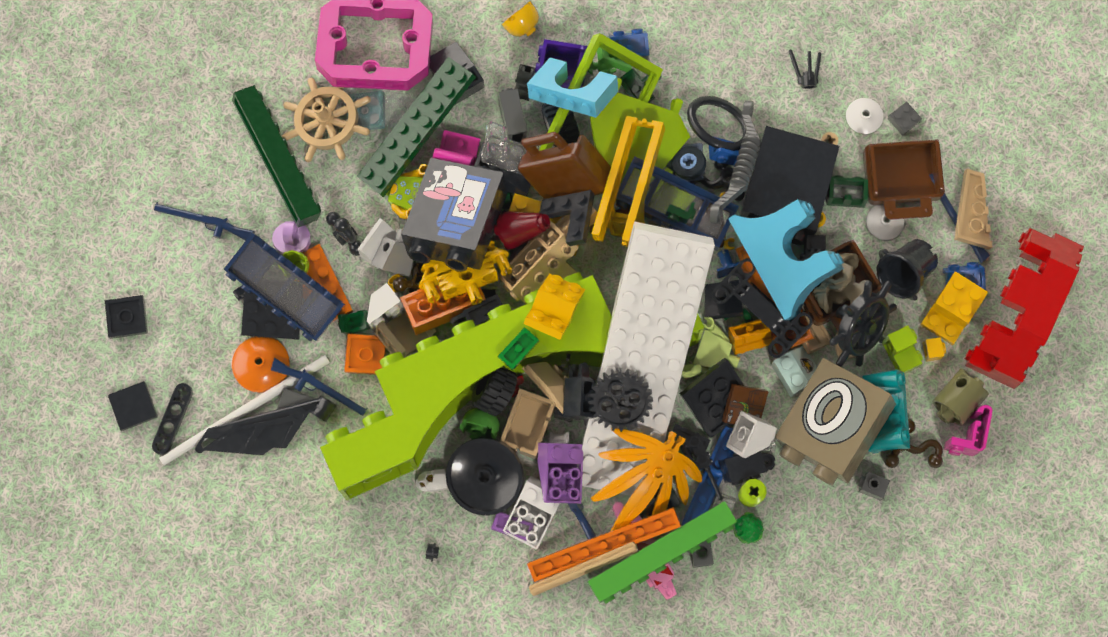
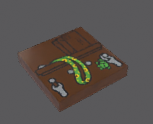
M732 384L722 421L735 424L741 411L762 418L769 391Z

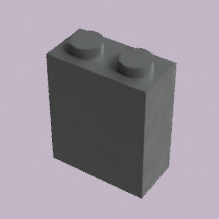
M506 88L499 92V107L508 146L521 144V140L527 138V129L518 89Z

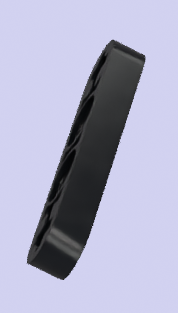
M186 383L178 384L175 387L153 440L152 449L158 455H164L170 451L191 401L193 390ZM186 388L188 394L182 397V401L185 402L183 405L179 401H175V399L180 400L181 394L179 390ZM179 405L182 409L181 413L176 416L172 415V407ZM167 423H172L174 425L173 432L165 433L164 426ZM163 434L166 437H170L169 441L167 439L164 441L166 448L159 451L157 444H161L164 439L160 435Z

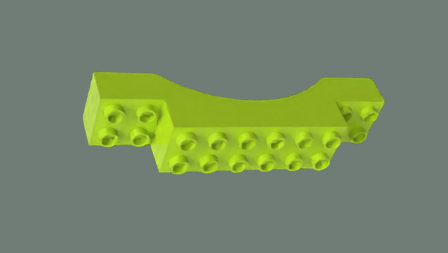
M578 272L563 278L570 283L579 284L586 290L561 340L523 324L526 316L532 309L538 290H535L524 297L526 305L511 310L509 304L501 305L488 313L490 320L476 326L473 320L465 321L452 328L454 336L440 342L437 336H432L417 343L416 348L418 352L406 358H403L401 352H396L382 358L379 361L382 368L376 370L375 373L393 415L386 417L384 411L372 413L362 419L364 428L353 433H349L347 427L336 429L325 436L328 444L320 447L338 491L346 500L352 499L417 470L438 433L460 409L472 400V393L476 382L503 366L511 370L498 358V355L524 327L539 339V343L513 370L516 375L525 373L522 370L524 365L547 362L553 366L554 364L558 366L580 365L586 362L588 366L601 367L612 315L593 275L583 279L581 273ZM698 313L689 347L700 342L705 328Z

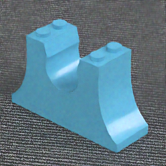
M798 199L779 211L764 217L747 218L733 215L728 218L784 320H793L801 313L803 303L810 292L822 281L844 269L842 266L844 263L839 253L836 254L833 251L826 250L813 254L804 261L799 260L793 254L791 243L794 235L799 230L806 228L815 219L813 215L815 210L811 203Z

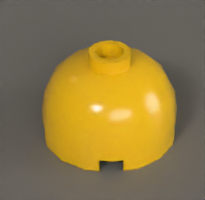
M529 1L501 25L509 34L515 37H521L525 34L529 36L536 31L535 26L539 21V14L532 2Z

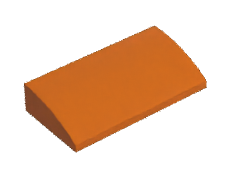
M436 285V290L440 296L437 302L434 296H432L434 303H429L424 289L400 297V300L415 335L450 322L451 318L463 313V310L474 306L471 304L468 293L466 292L444 300L439 286ZM478 288L483 301L486 300L481 288Z

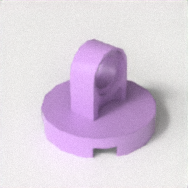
M286 221L275 229L272 242L280 254L290 250L306 252L311 244V236L305 225L297 228L294 221Z

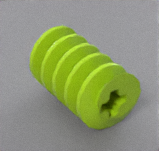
M750 479L739 489L738 498L744 506L755 507L766 497V487L760 480ZM751 491H755L754 495H749Z

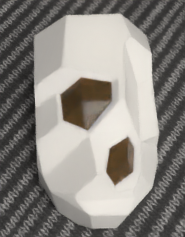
M438 469L423 472L416 480V487L426 492L448 490L446 470Z

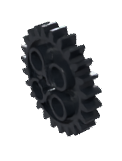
M619 368L616 374L611 369V375L609 376L604 372V379L597 377L598 384L592 383L593 390H589V396L591 397L588 398V403L591 404L589 410L594 411L592 413L593 418L598 417V424L604 421V428L612 425V431H614L617 426L620 432H622L625 426L630 431V425L632 424L637 428L638 420L642 423L645 422L643 416L649 417L648 410H652L651 402H653V397L650 396L652 389H648L649 383H643V376L637 379L636 371L630 375L629 369L622 373L621 368ZM614 385H620L621 389L614 390L612 387ZM632 394L639 395L636 399H632L629 396ZM605 401H609L612 404L610 406H604L602 403ZM622 410L629 411L627 415L620 414Z

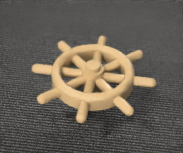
M309 78L307 82L311 92L305 95L298 105L290 102L283 104L285 109L295 112V129L283 134L282 138L288 141L296 136H300L310 146L304 158L306 162H311L317 149H335L338 158L344 160L346 156L341 145L346 143L354 132L365 136L370 134L368 128L358 125L357 108L370 103L371 98L365 96L353 102L351 97L343 91L345 87L318 88L314 78ZM324 98H331L328 107L324 104ZM339 100L346 104V106L335 110ZM348 113V121L338 119V117ZM305 116L315 119L307 124H304ZM334 126L341 127L343 130L337 134ZM318 127L314 137L307 134V131ZM327 129L330 138L321 139Z

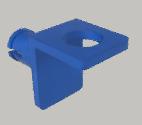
M724 249V254L722 250L717 253L722 264V268L717 269V278L727 276L739 263H733L728 249Z

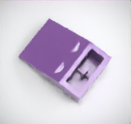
M538 442V468L544 503L581 504L583 444Z

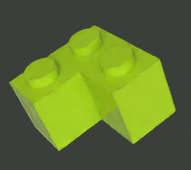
M909 325L888 334L882 343L895 370H900L904 374L923 364V357L920 351L914 347L917 343V335L913 329H910Z

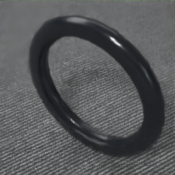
M702 96L693 100L687 110V119L694 133L702 141L716 149L724 148L731 151H739L743 137L738 142H725L711 136L699 124L696 112L702 105H714L728 111L741 124L744 137L746 129L742 120V111L731 102L715 96Z

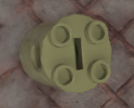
M961 368L932 401L935 408L939 411L937 416L946 424L964 425L989 395L988 391L983 388L984 383L977 377L973 379Z

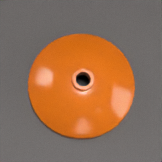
M251 337L241 343L233 355L232 371L234 377L245 389L264 393L287 377V375L271 371L274 358L290 367L289 355L285 347L274 338ZM257 359H262L260 365L256 364Z

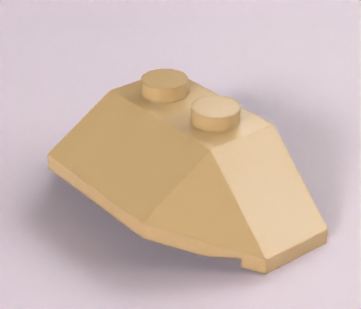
M547 362L524 365L522 370L525 371L563 414L565 378H569L567 375L564 376L562 374L564 370L557 364L553 366Z

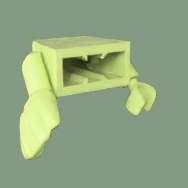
M704 317L707 320V325L704 323L703 325L707 330L703 334L693 364L684 365L682 377L702 376L723 358H726L732 367L737 368L740 357L730 354L732 348L730 339L722 329L714 324V320L710 317Z

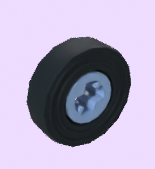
M685 146L674 155L672 167L680 178L693 180L704 172L706 158L697 147ZM692 160L693 164L690 163V166H687L686 162Z

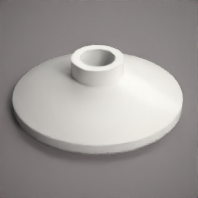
M860 98L853 101L847 108L846 120L850 128L855 132L870 134L881 126L883 111L874 100ZM862 112H868L869 116H863Z
M884 204L874 206L866 218L869 232L880 240L896 238L903 230L904 219L890 220L889 223H885L883 221V218L886 217Z

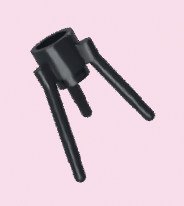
M790 49L789 54L798 78V85L802 84L803 89L816 88L819 83L818 75L821 52L817 56L814 74L812 71L811 51H808V71L803 72V76H801L793 51Z

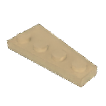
M970 169L964 171L954 240L990 250L992 248V241H990L989 236L991 229L987 218L989 211L985 200L987 193L984 173Z

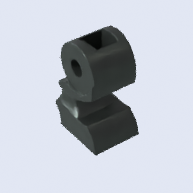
M524 64L519 66L515 79L517 83L514 89H518L520 99L530 100L527 83L535 75V67Z

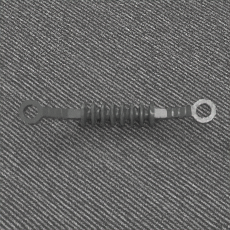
M745 100L742 120L746 134L740 146L741 149L739 150L729 182V189L711 207L710 223L719 224L722 209L748 188L756 162L755 159H757V153L761 145V140L751 120L754 110L753 101Z

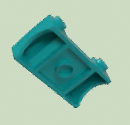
M892 370L863 375L862 379L890 393L896 403L868 451L876 454L891 449H910L905 387L906 378L904 372Z

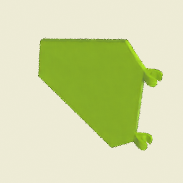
M617 78L619 90L622 80ZM617 92L596 118L589 116L596 150L612 166L626 116L636 117L640 121L646 119L647 122L651 123L652 120L663 122L665 132L655 163L656 167L663 169L690 138L679 115L683 100L673 99L670 110ZM637 126L621 183L634 156L645 160L653 129ZM634 168L622 194L634 198L641 170ZM651 177L650 183L655 179V177Z

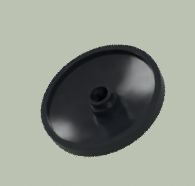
M479 437L463 443L454 451L447 464L446 481L450 494L462 508L473 514L489 516L503 512L517 500L523 488L524 472L519 457L507 444L494 438Z

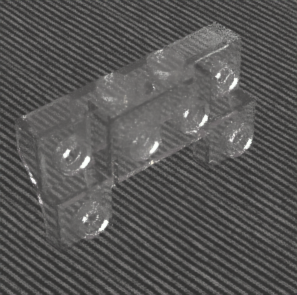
M490 121L486 125V138L481 152L482 162L522 175L518 171V165L522 156L526 154V149L521 143L507 139L506 126Z

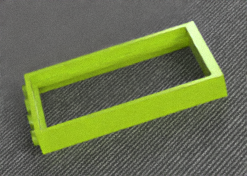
M601 33L593 35L568 89H579L595 54L600 47L648 75L638 99L649 102L663 69ZM559 107L547 133H559L569 110ZM554 142L541 145L539 151L552 148Z

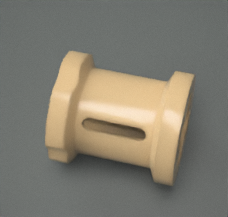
M827 132L822 136L821 141L826 142L828 140L829 143L838 144V137L835 133Z

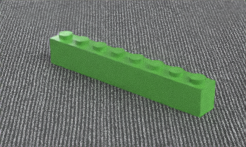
M724 501L597 575L587 583L599 604L603 601L607 604L615 599L614 595L621 591L624 594L631 590V585L638 581L641 584L648 580V575L655 571L658 574L667 568L665 565L672 561L673 564L679 562L684 558L682 555L689 551L690 554L696 552L701 548L699 545L706 541L709 544L718 538L716 535L722 531L724 534L730 532L735 528L733 525L737 521Z

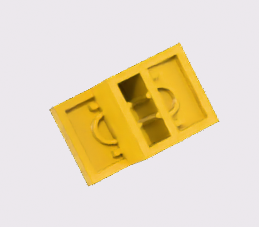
M954 272L920 325L951 345H954L963 329L971 321L988 291L959 273Z
M549 273L539 288L532 309L526 316L523 324L561 340L572 321L577 305L586 289L577 283H570L564 280L559 275Z

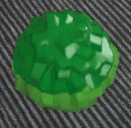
M745 512L744 515L736 520V524L733 525L735 527L733 529L735 537L744 544L756 543L763 536V522L754 513Z

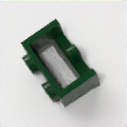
M841 175L831 177L828 188V206L865 208L868 201V179L858 176L844 178Z

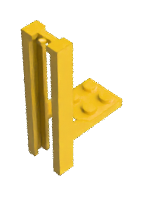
M626 116L592 230L594 240L603 242L608 227L611 235L622 237V246L628 247L634 221L645 224L644 201L665 132L663 122L652 120L651 123L647 122L646 119L640 121L636 117ZM637 126L651 128L653 133L629 215L615 212L614 204Z

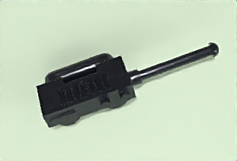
M697 432L686 437L685 442L680 446L683 455L692 460L699 470L705 469L718 496V500H722L723 496L711 473L710 466H712L713 460L709 458L710 454L706 452L700 434ZM690 448L693 449L694 454L697 458L696 460L693 459V456L690 452Z

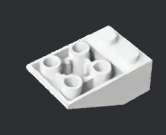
M530 476L503 531H509L510 533L507 535L537 550L561 503H544L541 481ZM512 516L517 517L518 520L513 521L511 520ZM523 520L534 524V527L531 531L527 532L529 526L520 522ZM518 534L526 537V540L520 539L514 535Z

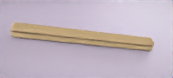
M630 542L529 586L530 593L536 596L638 552L637 545L634 542Z

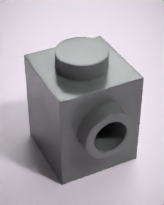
M867 472L865 476L861 475L857 486L860 487V493L881 501L884 499L890 480Z

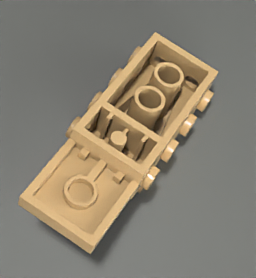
M593 207L589 227L595 223L598 213ZM570 215L562 216L556 224L550 221V228L533 238L509 263L513 270L512 273L508 275L505 269L506 276H502L501 273L498 275L504 283L503 287L516 301L521 299L525 303L524 297L538 290L549 273L559 275L562 278L578 273L567 262L579 248L577 245L569 246L566 243Z

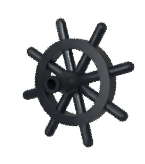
M866 281L862 295L856 298L850 306L843 305L837 309L836 317L842 320L838 335L829 341L832 346L839 344L840 349L843 350L836 361V365L843 367L849 355L856 356V366L861 367L864 354L869 352L878 342L883 343L885 339L883 333L887 327L889 314L897 309L896 304L892 303L889 305L885 299V296L892 287L891 281H886L878 294L872 292V282Z

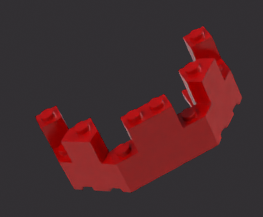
M1031 228L1026 233L1022 232L1018 240L1021 243L1018 248L1021 250L1019 257L1038 265L1039 268L1037 272L1021 264L1016 269L1013 268L1008 276L1010 280L1009 285H1005L1001 291L1000 296L1003 298L1000 303L1020 312L1014 321L1016 327L1012 330L993 320L988 325L985 324L980 332L982 339L979 346H975L972 350L969 349L964 358L967 360L966 367L1012 389L1023 383L1027 375L1024 371H1027L1028 367L1031 368L1039 356L1037 351L1046 344L1079 272L1080 267L1076 266V264L1079 265L1081 262L1082 254L1080 253H1082L1084 246L1057 233L1049 237Z

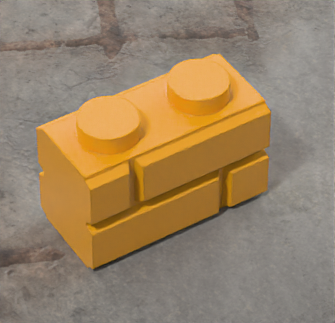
M760 319L728 328L730 343L735 355L754 349H761L769 346L772 342L771 330Z

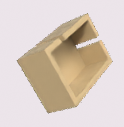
M519 389L500 441L507 444L514 452H517V449H519L520 454L537 459L538 442L543 443L556 406L550 399Z

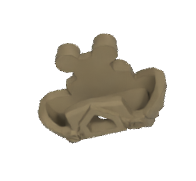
M855 253L839 254L843 259L844 263L842 266L844 269L827 278L821 283L820 287H816L813 291V296L817 300L819 307L827 314L832 312L833 303L842 305L848 300L852 304L864 292V284L867 280L861 281L858 284L855 282L856 276L853 274L859 262L858 256Z

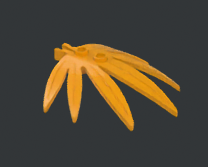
M615 428L613 432L634 445L645 447V449L621 448L600 452L598 455L604 459L620 462H632L647 459V461L617 477L591 497V500L594 502L613 497L627 490L645 476L623 507L610 531L632 522L652 500L660 484L661 487L652 515L665 511L671 495L673 475L675 476L681 502L686 506L689 488L683 470L691 479L702 482V475L696 464L678 452L679 447L686 439L679 436L674 441L677 434L670 431L668 440L662 443L649 435L637 431L623 429L620 432L619 428Z

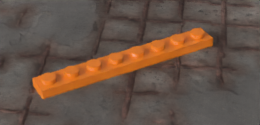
M673 507L528 562L527 565L534 582L630 542L637 544L679 528L681 523Z

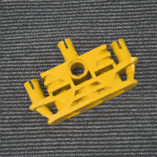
M491 240L481 269L468 267L466 271L462 272L449 268L445 262L430 260L429 263L422 265L421 271L424 274L419 282V288L424 289L429 303H434L432 296H434L436 302L440 299L435 287L438 285L444 300L467 292L471 304L477 305L476 298L478 303L483 301L478 288L499 280L494 266L495 263H497L502 276H506L505 269L508 275L512 273L513 270L507 259L509 253L504 249L495 247V242Z

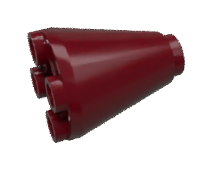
M506 211L499 215L497 224L494 226V232L499 236L505 249L518 248L549 229L550 219L547 214Z

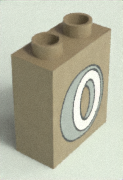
M823 358L775 435V439L783 447L779 455L798 467L803 459L816 466L812 474L833 486L837 478L848 484L896 403L890 393Z

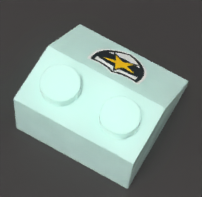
M803 346L784 354L771 364L791 398L804 390L817 368L810 354H807Z

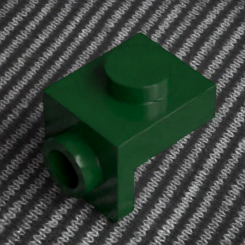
M692 202L688 211L669 204L665 215L673 222L679 223L680 221L687 224L688 219L693 220L697 209H694L696 203Z
M360 310L348 315H338V326L341 333L356 334L371 329L367 322V310Z

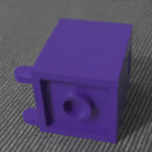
M544 39L543 45H539V63H536L535 74L549 58L567 62L568 78L560 87L568 89L588 46Z

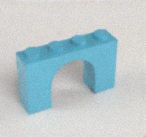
M549 58L527 83L529 99L595 118L618 92L617 76L601 71L585 87L579 89L560 87L568 78L567 62Z

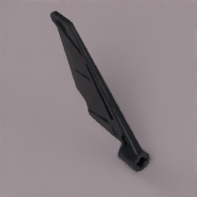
M320 395L316 399L211 427L206 430L195 447V451L197 453L216 451L264 455L272 448H287L309 412L322 421L327 422L337 405ZM205 438L216 439L204 448L201 445Z

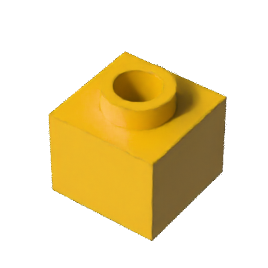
M941 337L926 339L922 343L926 362L941 360L944 354H946V346L941 341Z

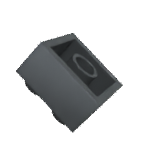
M908 102L901 105L887 118L902 136L922 120Z

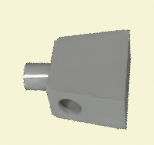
M398 229L395 239L383 238L371 265L381 270L410 276L413 260L406 252L401 235L402 229Z

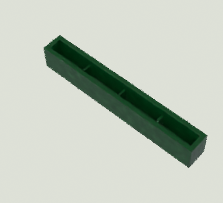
M255 85L234 92L232 102L297 228L317 221L321 213V207L313 199L310 186L306 185L303 172L298 170L294 155L290 154L287 149L288 144L285 138L281 137L278 124L273 122L271 111L263 102L262 93L257 91Z

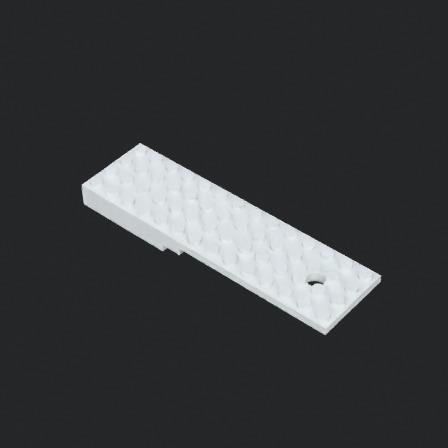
M634 221L598 377L604 379V372L608 376L611 375V369L616 374L619 368H621L622 373L629 369L630 375L636 371L637 379L643 376V383L648 382V389H652V394L650 395L653 397V402H651L652 410H648L649 417L643 416L644 423L638 420V427L636 428L632 424L630 425V430L649 435L664 443L715 244L711 237ZM614 385L612 388L614 390L621 389V386ZM632 394L629 397L632 399H636L639 397V395ZM605 401L602 404L604 406H610L612 403L609 401ZM622 410L620 412V414L627 415L629 413V411ZM598 417L588 419L582 443V486L601 490L617 477L647 461V459L632 462L613 461L601 458L598 453L621 448L645 449V447L634 445L622 439L611 430L612 425L604 428V421L598 424ZM645 476L620 494L631 496Z

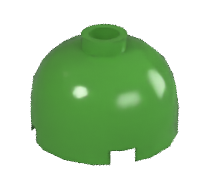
M472 408L464 415L459 428L463 433L465 431L468 432L471 439L479 437L496 439L500 424L497 416H492L478 408Z

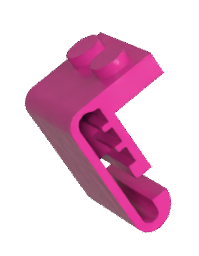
M444 130L440 148H435L432 158L474 166L481 138Z
M983 405L970 416V418L976 419L981 415L982 418L981 421L975 420L968 426L966 439L951 437L945 442L944 450L949 451L948 454L960 456V454L975 456L986 448L993 412L991 406Z

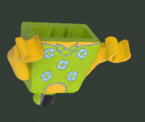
M422 164L419 169L401 174L386 195L389 196L388 202L399 218H408L428 165Z

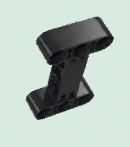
M745 258L713 290L712 299L717 304H723L735 295L777 336L769 344L768 352L773 358H780L813 325L814 316L808 311H803L793 320H784L778 307L749 280L757 270L751 259ZM745 262H750L753 265L751 272L744 270L743 265ZM734 275L739 278L738 286L731 284V276ZM720 289L726 292L724 300L719 299L717 296V292ZM807 316L810 320L809 325H802L800 317ZM787 330L795 331L796 338L789 339L786 336ZM776 343L780 344L783 348L782 353L774 352L773 345Z

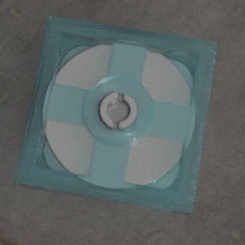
M384 91L348 94L353 102L365 96L371 98L370 103L357 108L359 126L369 130L385 129Z

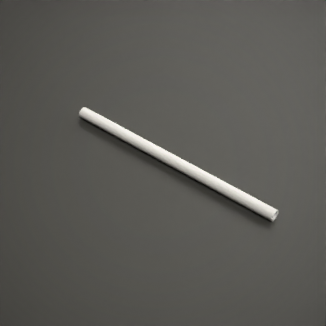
M326 355L304 368L311 375L330 362ZM291 376L208 428L239 420L281 394L284 388L289 389L297 384L299 379ZM208 428L159 457L162 464L165 466L197 446Z

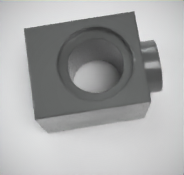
M705 541L699 545L706 550L707 554L705 557H699L696 552L691 554L693 568L712 566L714 564L711 543L707 544Z

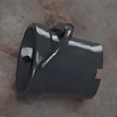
M914 239L897 251L888 252L887 249H881L879 251L880 260L876 267L877 278L881 286L886 281H891L892 287L888 291L889 294L897 298L916 301L918 299L916 294L921 290L924 281L938 265L937 254L933 255L930 250L933 247L924 240Z

